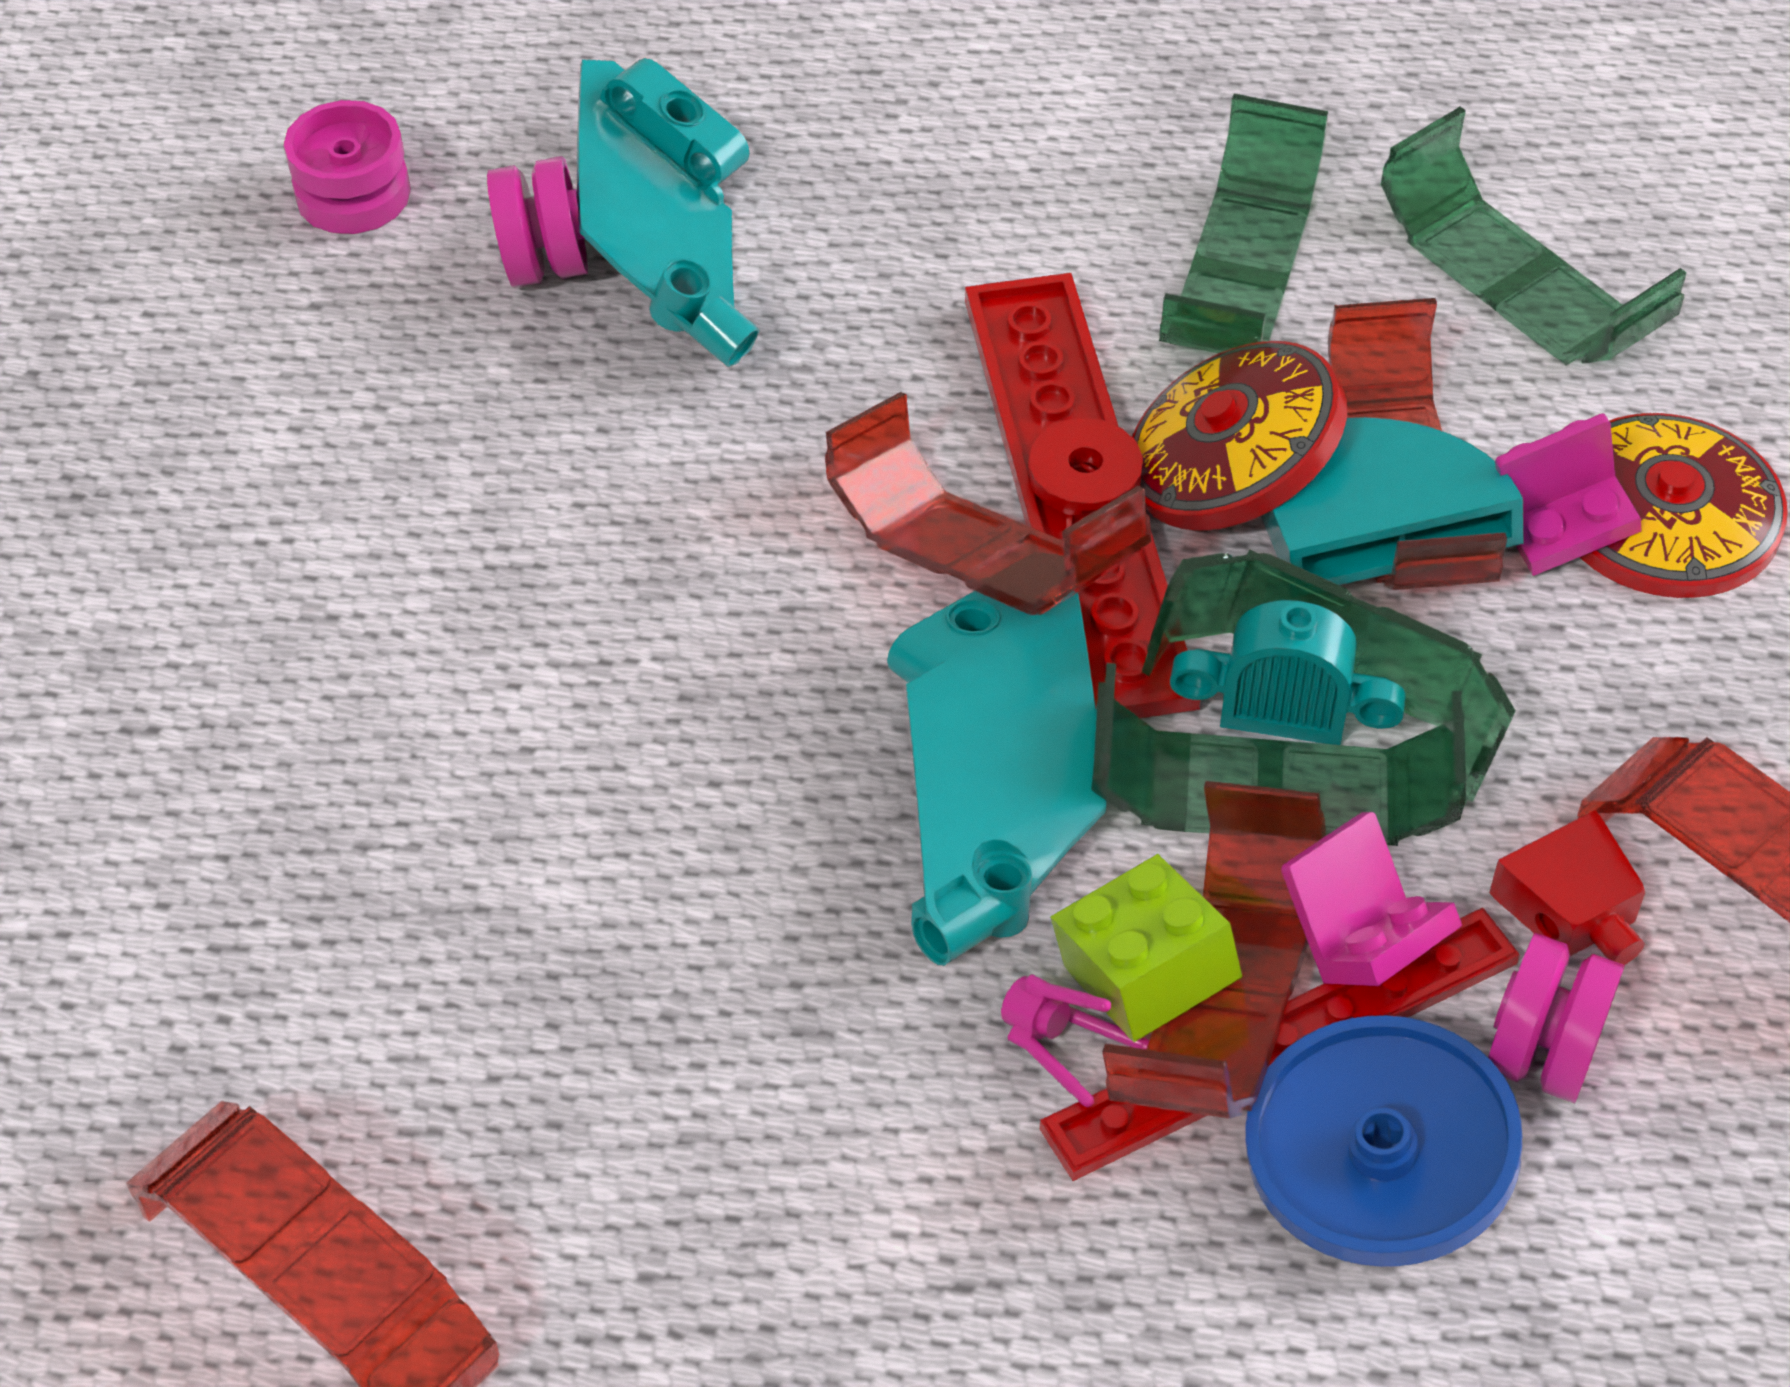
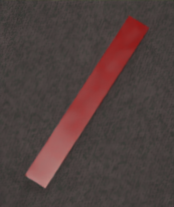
M1482 907L1461 917L1462 926L1381 985L1324 983L1093 1094L1094 1103L1090 1107H1085L1078 1101L1041 1119L1039 1129L1072 1181H1075L1253 1094L1259 1080L1272 1062L1303 1036L1321 1027L1351 1018L1385 1015L1408 1018L1516 965L1520 954Z

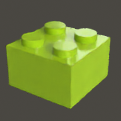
M1159 854L1152 856L1050 916L1064 967L1087 993L1108 999L1111 1002V1009L1106 1014L1133 1042H1136L1242 978L1230 922Z

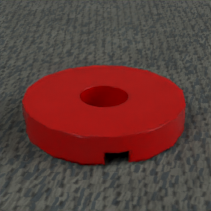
M1089 418L1060 421L1042 431L1030 447L1028 460L1030 484L1033 492L1047 506L1067 515L1083 516V510H1098V515L1112 513L1129 503L1139 490L1143 456L1137 441L1121 427L1104 420ZM1078 463H1090L1099 469L1090 473H1082L1074 470L1072 466Z

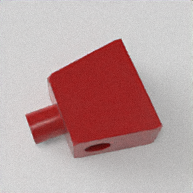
M1596 810L1498 859L1489 893L1533 933L1567 944L1570 956L1595 944L1607 959L1623 965L1631 962L1643 950L1645 946L1644 941L1630 925L1636 921L1645 895L1644 885Z

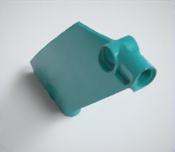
M582 59L580 64L577 124V203L580 234L618 272L651 299L649 311L658 325L674 332L685 331L727 367L738 364L740 359L751 351L760 330L735 309L732 264V209L723 203L724 194L719 184L748 161L750 151L745 137L736 127L652 59H640L626 70L615 61Z
M1033 557L909 627L897 637L889 650L887 658L888 668L907 682L906 697L921 844L924 897L912 903V933L921 951L930 961L937 965L945 966L990 936L1003 938L1021 933L1027 927L1029 921L1030 899L1033 892L1067 852L1106 813V796L1094 693L1073 561Z

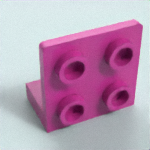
M1604 413L1587 420L1574 421L1562 430L1534 442L1519 444L1495 459L1496 470L1500 476L1508 474L1523 497L1524 544L1515 546L1532 576L1642 531L1641 518L1615 476L1611 423Z
M1374 812L1359 813L1283 864L1281 868L1322 981L1326 984L1379 986L1462 926L1454 902H1425V899L1421 896L1406 898Z

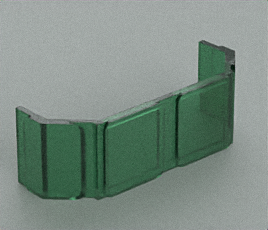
M1233 94L1228 137L1216 193L1181 296L1165 293L1159 333L1160 342L1219 354L1238 346L1271 340L1310 213L1324 150L1329 111Z
M1461 106L1390 147L1389 158L1383 167L1381 187L1396 219L1403 225L1407 233V243L1566 366L1578 358H1582L1581 363L1611 360L1680 314L1684 300V294L1681 291L1687 273L1682 268L1674 271L1623 305L1484 201L1459 147L1466 110Z
M1249 549L1248 553L1242 556L1232 557L1228 553H1219L1182 559L1167 586L1147 647L1148 653L1141 673L1150 676L1170 642L1225 633L1234 634L1235 626L1240 617L1258 605L1273 601L1293 600L1321 606L1341 617L1355 634L1357 649L1353 673L1384 677L1397 683L1406 693L1404 713L1439 727L1467 777L1449 816L1458 819L1467 800L1474 801L1516 712L1498 679L1490 672L1487 674L1481 664L1482 654L1473 651L1470 645L1393 609L1387 607L1378 608L1352 596L1351 592L1346 588L1268 553L1259 554Z
M1107 663L1104 682H1098L1091 790L1120 811L1132 812L1141 819V825L1153 826L1156 829L1237 836L1257 834L1281 836L1295 840L1319 841L1359 813L1374 812L1386 844L1398 846L1399 841L1411 835H1426L1461 819L1466 801L1462 691H1452L1442 725L1388 749L1158 731L1114 699L1116 664Z

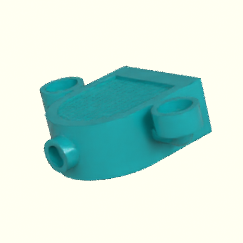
M1293 600L1264 603L1244 613L1235 626L1231 653L1204 649H1194L1179 653L1174 658L1170 677V686L1173 691L1187 699L1205 700L1213 697L1217 692L1223 693L1221 728L1341 746L1347 713H1353L1360 723L1376 729L1392 728L1403 720L1406 700L1404 689L1397 683L1384 677L1353 673L1357 649L1356 637L1350 626L1341 617L1321 606Z

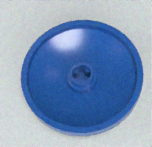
M1385 1015L1351 1018L1329 1024L1303 1036L1284 1050L1266 1069L1251 1097L1245 1125L1246 1150L1250 1174L1262 1202L1271 1215L1289 1233L1309 1247L1325 1255L1360 1265L1389 1267L1418 1264L1450 1254L1467 1245L1482 1234L1504 1210L1512 1196L1521 1168L1523 1138L1521 1117L1512 1089L1503 1074L1481 1050L1461 1036L1438 1025L1407 1017Z

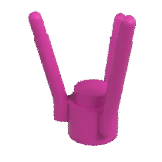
M1033 974L1017 979L1007 991L1002 1003L1001 1017L1005 1023L1012 1026L1008 1034V1040L1026 1049L1085 1107L1093 1105V1096L1037 1039L1045 1037L1054 1039L1058 1037L1069 1021L1157 1058L1164 1059L1168 1056V1049L1165 1046L1148 1040L1146 1037L1133 1042L1119 1026L1069 1005L1072 1004L1087 1009L1107 1012L1111 1009V1002L1108 999L1051 984Z

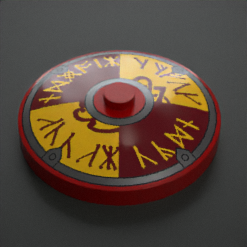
M1263 341L1238 346L1216 354L1195 365L1174 380L1151 403L1132 434V438L1137 441L1143 456L1141 483L1138 491L1145 508L1155 518L1172 527L1194 531L1215 530L1235 526L1262 516L1301 491L1315 478L1333 455L1342 437L1347 419L1345 391L1327 360L1318 352L1301 344L1287 341Z
M1641 413L1609 420L1611 423L1615 476L1641 518L1642 531L1580 557L1581 560L1598 573L1620 585L1647 594L1673 598L1706 597L1733 590L1755 578L1769 565L1780 546L1786 528L1788 515L1787 501L1784 489L1776 473L1753 447L1727 430L1687 416L1666 413Z

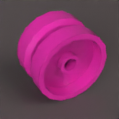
M339 100L318 105L303 113L287 129L283 146L292 176L291 182L300 215L312 226L330 233L357 234L378 229L392 221L408 204L411 186L404 161L405 153L402 136L396 119L384 108L365 101Z
M557 156L535 162L532 169L533 197H531L524 174L515 165L488 170L487 188L490 209L501 258L511 286L518 288L541 283L545 270L542 250L544 247L552 270L561 279L588 274L585 238L580 234L577 191L573 187L565 158Z
M1534 933L1518 971H1513L1493 1025V1028L1497 1029L1488 1058L1496 1065L1505 1078L1518 1082L1527 1076L1538 1047L1549 1049L1540 1077L1542 1091L1575 1104L1625 965L1591 954L1582 961L1572 989L1569 990L1561 987L1570 958L1567 944Z

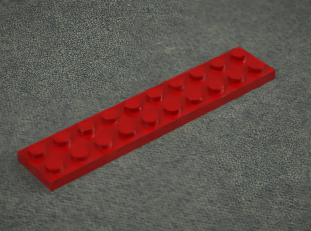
M1072 273L966 286V309L1034 556L1073 561L1086 637L1097 724L1200 710L1201 700L1184 698L1174 692L1170 686L1174 658L1179 653L1188 650L1139 491L1136 492L1129 503L1112 513L1098 515V510H1083V516L1067 515L1047 506L1033 492L1028 472L1030 447L1045 429L1060 421L1076 418L1104 420L1119 427ZM1078 463L1072 466L1074 470L1082 473H1090L1099 469L1090 463Z

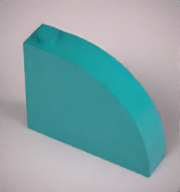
M1347 418L1339 444L1323 469L1291 499L1261 516L1293 595L1524 544L1523 497L1508 474L1500 476L1496 470L1495 461L1472 444L1449 433L1412 422L1383 418Z

